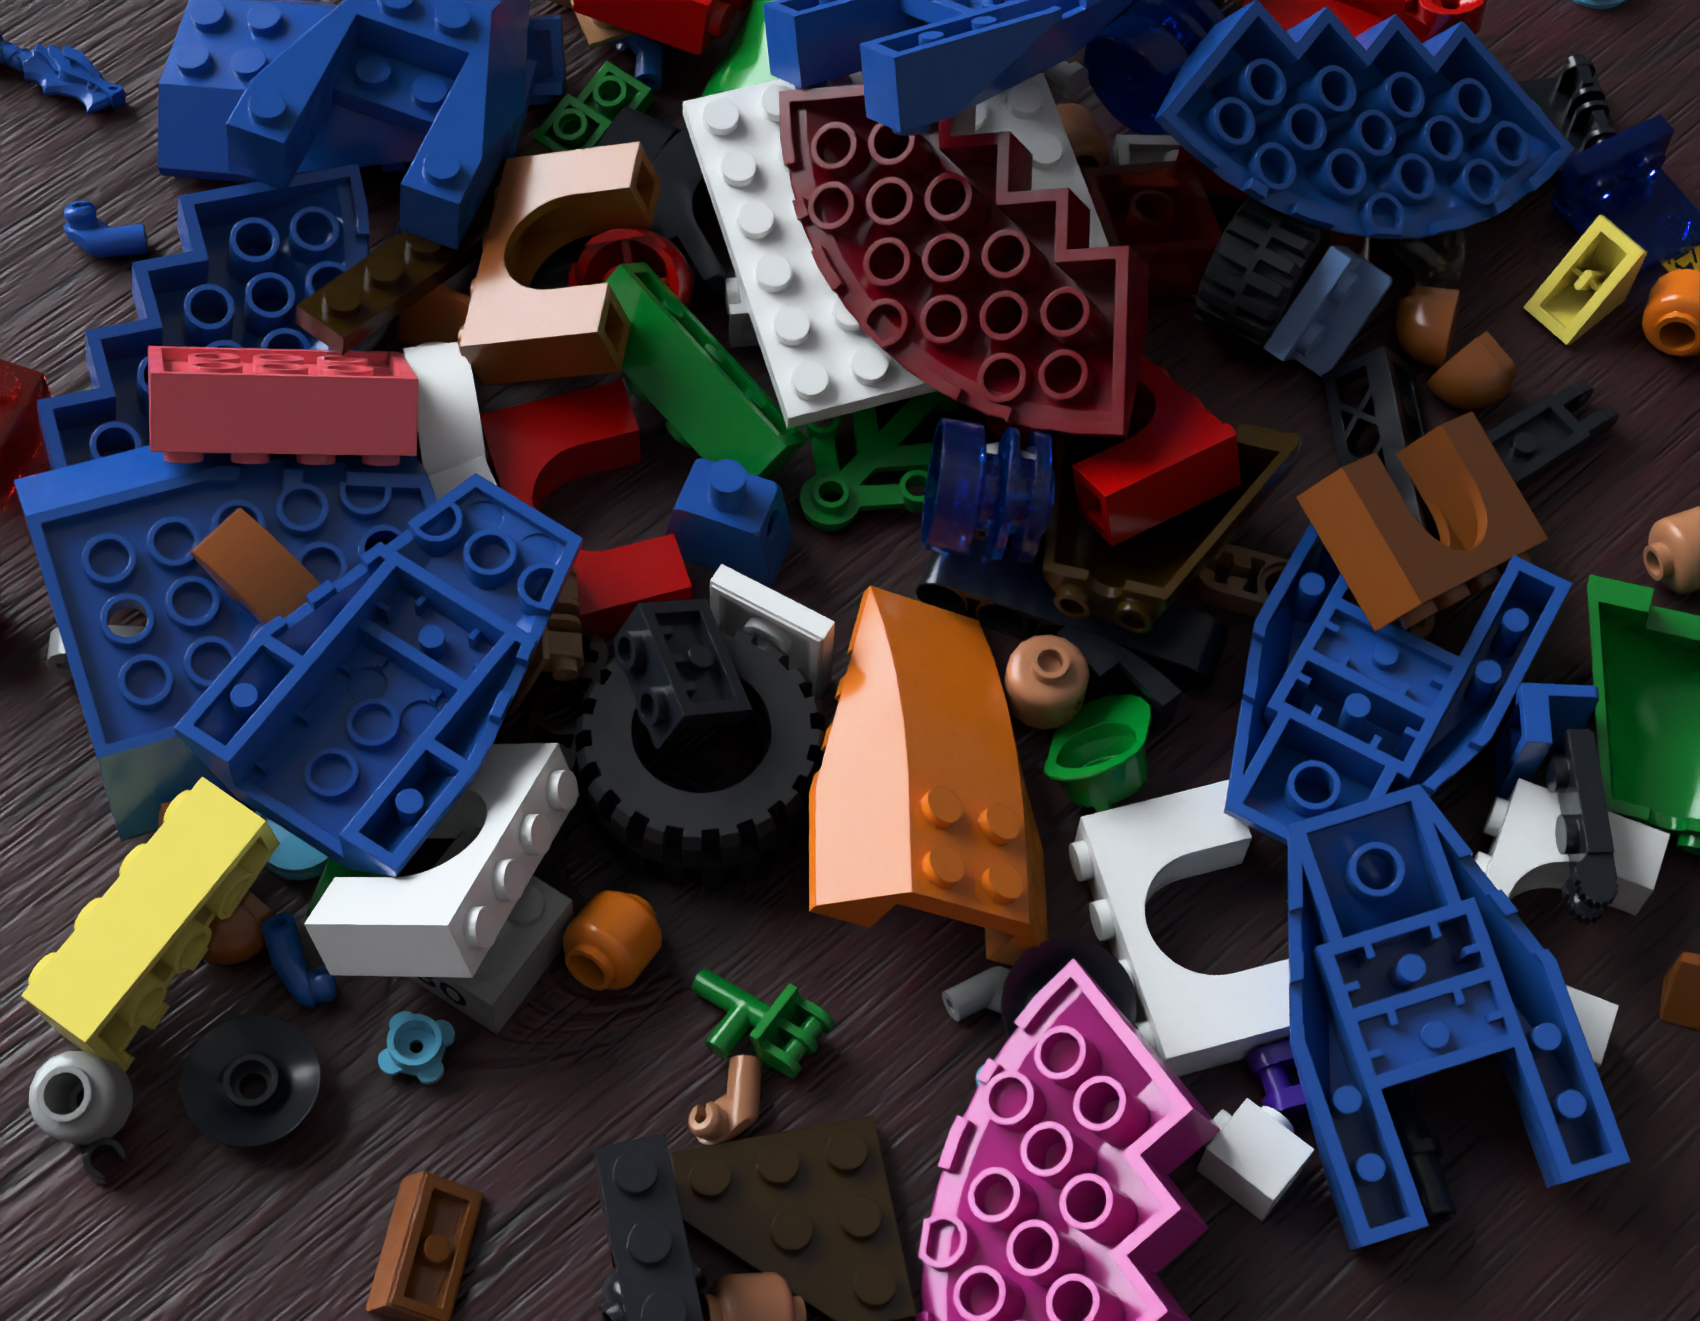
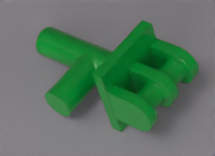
M708 969L701 970L692 984V991L728 1012L705 1041L707 1048L722 1059H726L750 1027H753L754 1029L749 1036L756 1056L763 1061L762 1067L766 1070L773 1067L784 1075L795 1078L801 1071V1066L798 1062L803 1055H813L819 1047L816 1038L821 1032L830 1033L836 1024L834 1019L825 1010L800 996L798 988L791 983L787 985L772 1006L767 1005Z

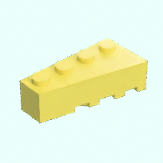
M202 776L191 790H185L174 798L165 812L164 823L147 844H139L126 856L120 867L118 879L104 896L93 899L82 909L74 924L75 931L57 952L49 953L38 962L30 974L29 986L21 996L53 1028L77 1047L98 1057L116 1062L126 1072L135 1057L125 1051L139 1028L144 1024L149 1029H155L170 1005L163 1001L168 985L176 974H181L187 970L194 971L209 948L207 946L212 934L211 929L208 927L215 916L222 920L231 917L280 844L266 820Z

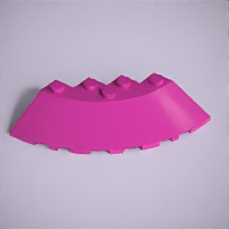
M1073 958L1034 996L1014 1021L1018 1028L1006 1041L994 1061L990 1058L987 1059L976 1077L981 1083L977 1087L964 1117L957 1115L949 1131L938 1163V1167L943 1169L937 1185L931 1217L923 1221L918 1258L923 1261L920 1292L921 1312H916L915 1321H1191L1156 1273L1209 1227L1168 1175L1220 1131V1128L1180 1078L1080 963Z

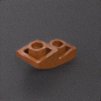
M242 508L236 509L189 552L234 602L241 601L263 626L278 615L283 619L307 602L305 595L321 585L281 543Z

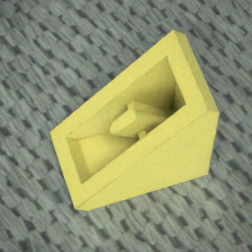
M1600 214L1523 308L1566 345H1571L1625 301L1648 252L1604 215Z

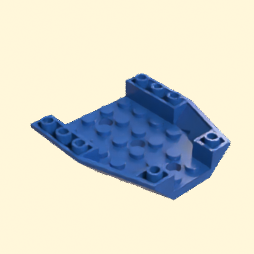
M149 445L14 480L121 842L157 832L158 811L161 810V803L172 802L181 792L191 790L202 776L238 802L247 806L175 734L174 726L263 625L241 601L234 602L189 552L236 509L242 508L281 543L320 584L326 580L334 583L361 563L360 556L365 553L367 547L372 542L380 539L392 541L408 529V521L437 501L429 476L416 456H401L400 464L395 466L366 465L361 462L362 455H336V462L334 464L307 465L296 462V454H270V462L240 464L230 461V453H204V461L173 463L164 461V452H151ZM123 608H134L141 611L148 620L146 627L138 635L121 637L113 633L108 626L112 615Z

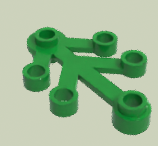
M939 391L915 396L880 431H878L876 407L852 412L856 456L841 471L835 446V439L840 433L841 415L828 418L827 420L832 424L824 428L817 427L813 423L804 424V433L812 443L815 475L804 483L800 492V509L804 517L817 529L833 532L845 528L854 521L859 511L905 508L908 511L920 513L930 509L935 502L937 484L930 473L919 469L944 468L950 472H960L965 465L972 462L970 453L975 450L974 440L964 431L950 430L940 437L938 443L903 444L934 411L952 412L964 404L943 395ZM956 446L962 448L966 453L960 456H953L946 449ZM912 470L903 475L900 484L864 485L876 472ZM919 486L928 493L923 496H914L907 490L911 487ZM836 495L841 499L836 502H827L821 496Z

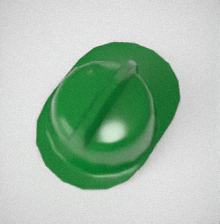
M1130 694L1108 695L1084 704L1071 722L1057 728L1053 736L1048 759L1044 765L1045 775L1052 780H1058L1066 796L1077 806L1094 807L1097 813L1117 808L1120 801L1139 791L1147 781L1145 744L1152 719L1150 705L1142 697Z

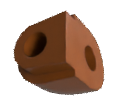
M1417 286L1409 289L1407 297L1399 300L1395 314V335L1403 352L1415 362L1440 369L1449 361L1459 314L1460 290Z
M1485 331L1447 361L1427 381L1425 386L1450 407L1464 411L1478 410L1491 405L1511 392V381L1517 377V369L1508 354L1490 333Z
M248 890L231 917L222 920L215 916L208 927L211 929L212 934L207 946L209 949L202 960L208 964L224 966L250 960L266 947L262 923L276 914Z

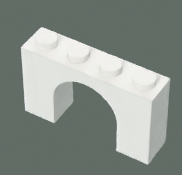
M558 743L492 745L479 775L427 838H457L462 830L475 838L466 849L451 860L428 871L410 876L335 877L304 923L330 975L473 978L580 795L576 777L569 770Z
M1520 778L1507 800L1498 796L1495 798L1483 829V833L1493 836L1489 852L1485 854L1478 851L1474 858L1497 890L1502 889L1509 899L1522 892L1536 888L1561 889L1571 877L1568 854H1560L1556 844V820L1561 815L1558 794L1550 793L1547 788ZM1608 811L1615 851L1613 853L1617 872L1615 883L1619 884L1616 888L1618 894L1615 896L1612 904H1608V906L1636 916L1654 890L1670 834ZM1566 985L1596 1069H1598L1604 1057L1619 1005Z
M1229 780L1082 816L1075 842L1069 844V856L1073 872L1079 882L1087 880L1094 899L1089 904L1094 932L1100 941L1108 939L1113 956L1121 963L1132 981L1137 1003L1134 1027L1177 1076L1246 1059L1248 1053L1261 1046L1290 1039L1289 959L1227 975L1200 974L1190 971L1168 958L1156 945L1146 923L1145 904L1153 894L1165 885L1180 879L1242 864L1252 836L1248 825L1224 813Z

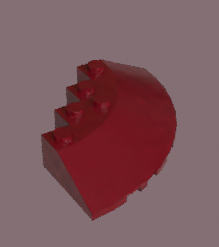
M864 84L779 91L780 141L784 166L789 169L791 187L795 197L792 203L797 220L803 225V229L813 249L811 254L830 288L838 295L845 308L860 324L859 326L881 349L887 352L908 372L943 395L985 415L1035 430L1083 437L1127 438L1148 328L1149 266L1129 245L1089 248L1090 209L1070 188L1032 190L1033 154L1010 131L975 134L976 106L954 117L931 123L930 129L925 133L902 136L893 133L892 128L866 117Z

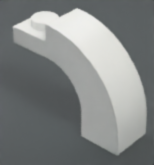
M427 342L416 347L403 348L404 353L401 354L418 377L417 447L419 461L428 476L481 455L486 460L472 368L466 357L461 356L458 342Z

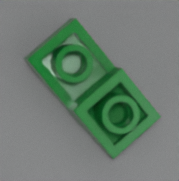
M606 61L577 98L568 93L565 95L532 138L553 152L596 147L623 108L628 106L641 113H645L655 101L653 91L650 87L609 61Z

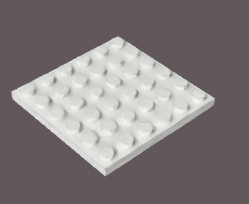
M861 71L831 80L830 87L863 84V73ZM1039 73L976 105L975 134L1010 131L1033 154L1032 190L1070 188L1090 209L1089 248L1109 247L1044 73ZM778 79L683 101V117L787 429L937 391L908 372L872 340L845 308L838 295L832 291L817 267L811 254L813 250L802 223L796 217L792 203L795 197L791 187L789 169L784 166L780 141L779 91L796 89L795 85Z

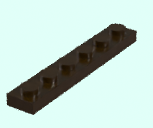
M533 140L516 152L515 157L553 153V151L537 140ZM506 160L500 164L457 250L403 231L296 306L295 324L340 355H344L433 291L439 284L441 285L480 257L483 253V235L489 229L495 206L494 191L496 186L500 185Z

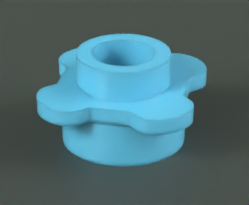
M408 1011L397 1013L389 1022L390 1030L387 1035V1048L378 1055L380 1069L388 1076H395L399 1073L417 1076L419 1081L426 1085L438 1082L444 1075L442 1059L445 1049L453 1044L455 1040V1032L452 1025L446 1020H437L435 1022L432 1018L423 1014H413ZM414 1043H421L423 1045V1049L419 1053H413L410 1047Z

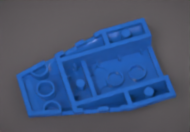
M189 0L158 83V169L162 176L234 182H258L252 178L229 171L226 123L251 79L337 5L329 2L302 0ZM528 58L526 61L523 121L503 159L515 157L533 93L534 83L539 72L537 61ZM334 104L295 174L358 164L359 167L381 165L383 173L406 170L408 162L414 160L426 136Z
M477 473L408 521V529L386 545L379 542L360 556L361 563L337 581L331 583L329 580H326L305 595L307 602L283 619L278 615L262 626L174 726L175 734L238 799L346 869L397 877L479 775L583 546L582 537Z

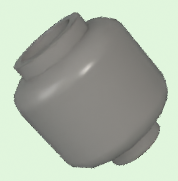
M66 1051L50 1058L37 1070L30 1085L28 1104L33 1120L46 1135L67 1143L89 1145L93 1141L102 1138H112L126 1124L132 1111L133 1089L128 1075L116 1062L98 1057L87 1051Z

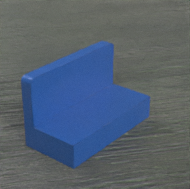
M1543 683L1520 684L1491 739L1495 798L1497 796L1508 798L1519 778L1531 782L1545 755L1553 754L1567 729H1583L1599 702L1597 686Z

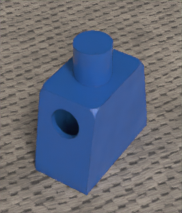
M704 458L695 460L675 504L665 534L674 533L684 561L717 571L720 565L723 564L772 589L793 540V532L781 487L774 481L746 473L745 468L739 462L731 459H723L717 462Z

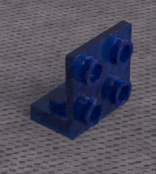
M1661 114L1567 158L1551 202L1580 237L1601 214L1648 253L1637 276L1700 245V211L1661 169L1666 160L1665 153L1674 132V128Z

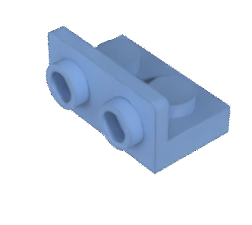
M1331 246L1263 348L1282 362L1296 359L1322 377V374L1336 367L1393 282L1392 277L1349 247Z

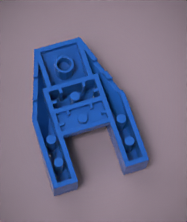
M343 0L251 79L226 123L229 171L287 190L334 104L426 136L401 182L400 230L457 250L523 121L530 0Z
M775 0L763 4L770 75L795 85V89L799 90L830 87L831 80L862 71L866 117L892 128L893 133L897 135H918L927 132L930 129L931 123L954 117L1073 57L1134 0Z
M1310 522L1253 625L1224 813L1287 845V827L1289 824L1420 784L1430 797L1489 744L1572 583L1513 555L1460 656H1457L1392 623L1375 632L1362 609L1347 601L1352 592Z
M1420 784L1288 825L1290 1047L1326 1181L1350 1250L1429 1226L1382 1090L1485 1057L1499 1054L1547 1188L1631 1162L1556 958L1548 948L1544 949L1516 914L1519 912L1502 889L1497 890L1473 859L1472 855L1474 853Z

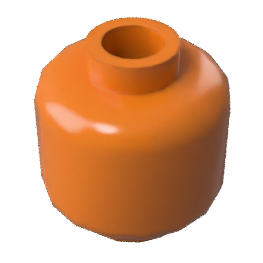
M1692 269L1673 270L1660 277L1651 288L1643 313L1642 327L1646 339L1653 347L1667 355L1683 358L1700 354V271Z
M605 890L595 894L569 923L562 936L565 964L576 980L593 990H621L631 986L662 946V932L652 906L644 898L632 893L626 894L621 891Z

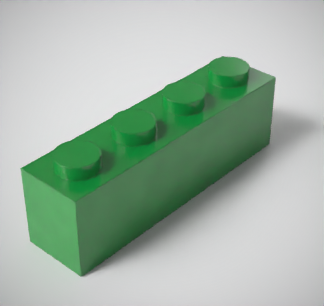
M646 262L620 264L604 282L609 283L631 321L621 368L627 375L625 383L636 397L646 403H652L667 419L665 426L668 432L681 445L693 448L701 458L713 462L723 459L735 460L745 468L746 473L770 480L808 441L797 427L787 429L781 409Z

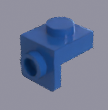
M562 15L529 16L527 58L537 61L539 67L529 105L552 103L554 101L553 95L563 94L566 87Z

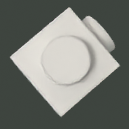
M1246 1098L1233 1116L1222 1109L1214 1117L1213 1121L1220 1128V1131L1203 1145L1206 1150L1196 1170L1263 1222L1303 1171L1314 1149L1294 1134L1292 1124L1280 1112L1269 1106H1262L1260 1108L1250 1099Z

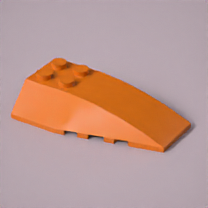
M869 586L863 593L847 655L851 658L846 674L840 679L835 699L839 702L833 723L826 729L821 750L825 752L820 770L814 774L809 791V912L870 928L896 904L984 927L986 959L1013 966L1028 950L1034 946L1040 947L1041 943L1049 941L1044 852L1025 785L1009 709L994 657L979 620Z

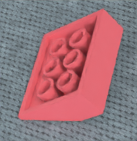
M148 346L150 451L164 452V461L198 463L204 461V453H230V461L234 463L264 464L270 462V454H296V462L301 464L330 465L336 462V455H362L361 462L363 464L395 466L400 464L401 456H417L418 377L401 352L348 351L344 355H340L334 350Z

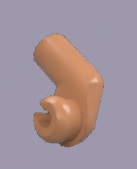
M736 1055L729 1058L727 1094L714 1102H708L706 1108L700 1103L693 1107L689 1114L688 1125L690 1131L697 1137L699 1142L708 1146L730 1142L755 1124L759 1116L763 1062L760 1058L750 1055Z

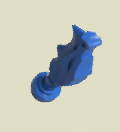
M0 29V63H5L19 71L22 70L25 82L32 81L42 86L43 96L62 95L75 98L84 104L87 115L108 106L115 110L124 104L126 93L123 87L105 81L101 72L94 67L83 51L73 49L70 46H64L62 50L58 49L55 45H50L46 48L41 44L35 45V48L30 51L4 41Z

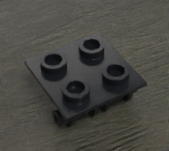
M1575 54L1564 60V68L1559 77L1517 81L1519 86L1541 108L1548 119L1575 148L1553 175L1626 166L1627 163L1619 142V136L1614 128L1609 113L1610 110L1605 101V95L1600 87L1592 61L1587 60L1582 54Z

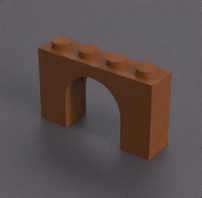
M640 141L506 159L500 185H497L494 191L495 206L490 226L485 231L482 239L483 253L477 277L473 278L470 286L471 300L465 324L460 327L458 333V346L461 356L466 357L484 386L621 372L631 321L609 283L545 290L532 289L530 285L535 273L543 262L555 251L574 240L598 235L615 228H652L661 181Z
M1473 411L1439 425L1396 453L1432 514L1438 529L1440 542L1431 536L1414 517L1377 453L1341 467L1296 497L1375 632L1399 620L1403 629L1407 630L1433 614L1439 613L1464 598L1480 592L1501 579L1513 555L1533 563L1528 551L1548 540V537Z

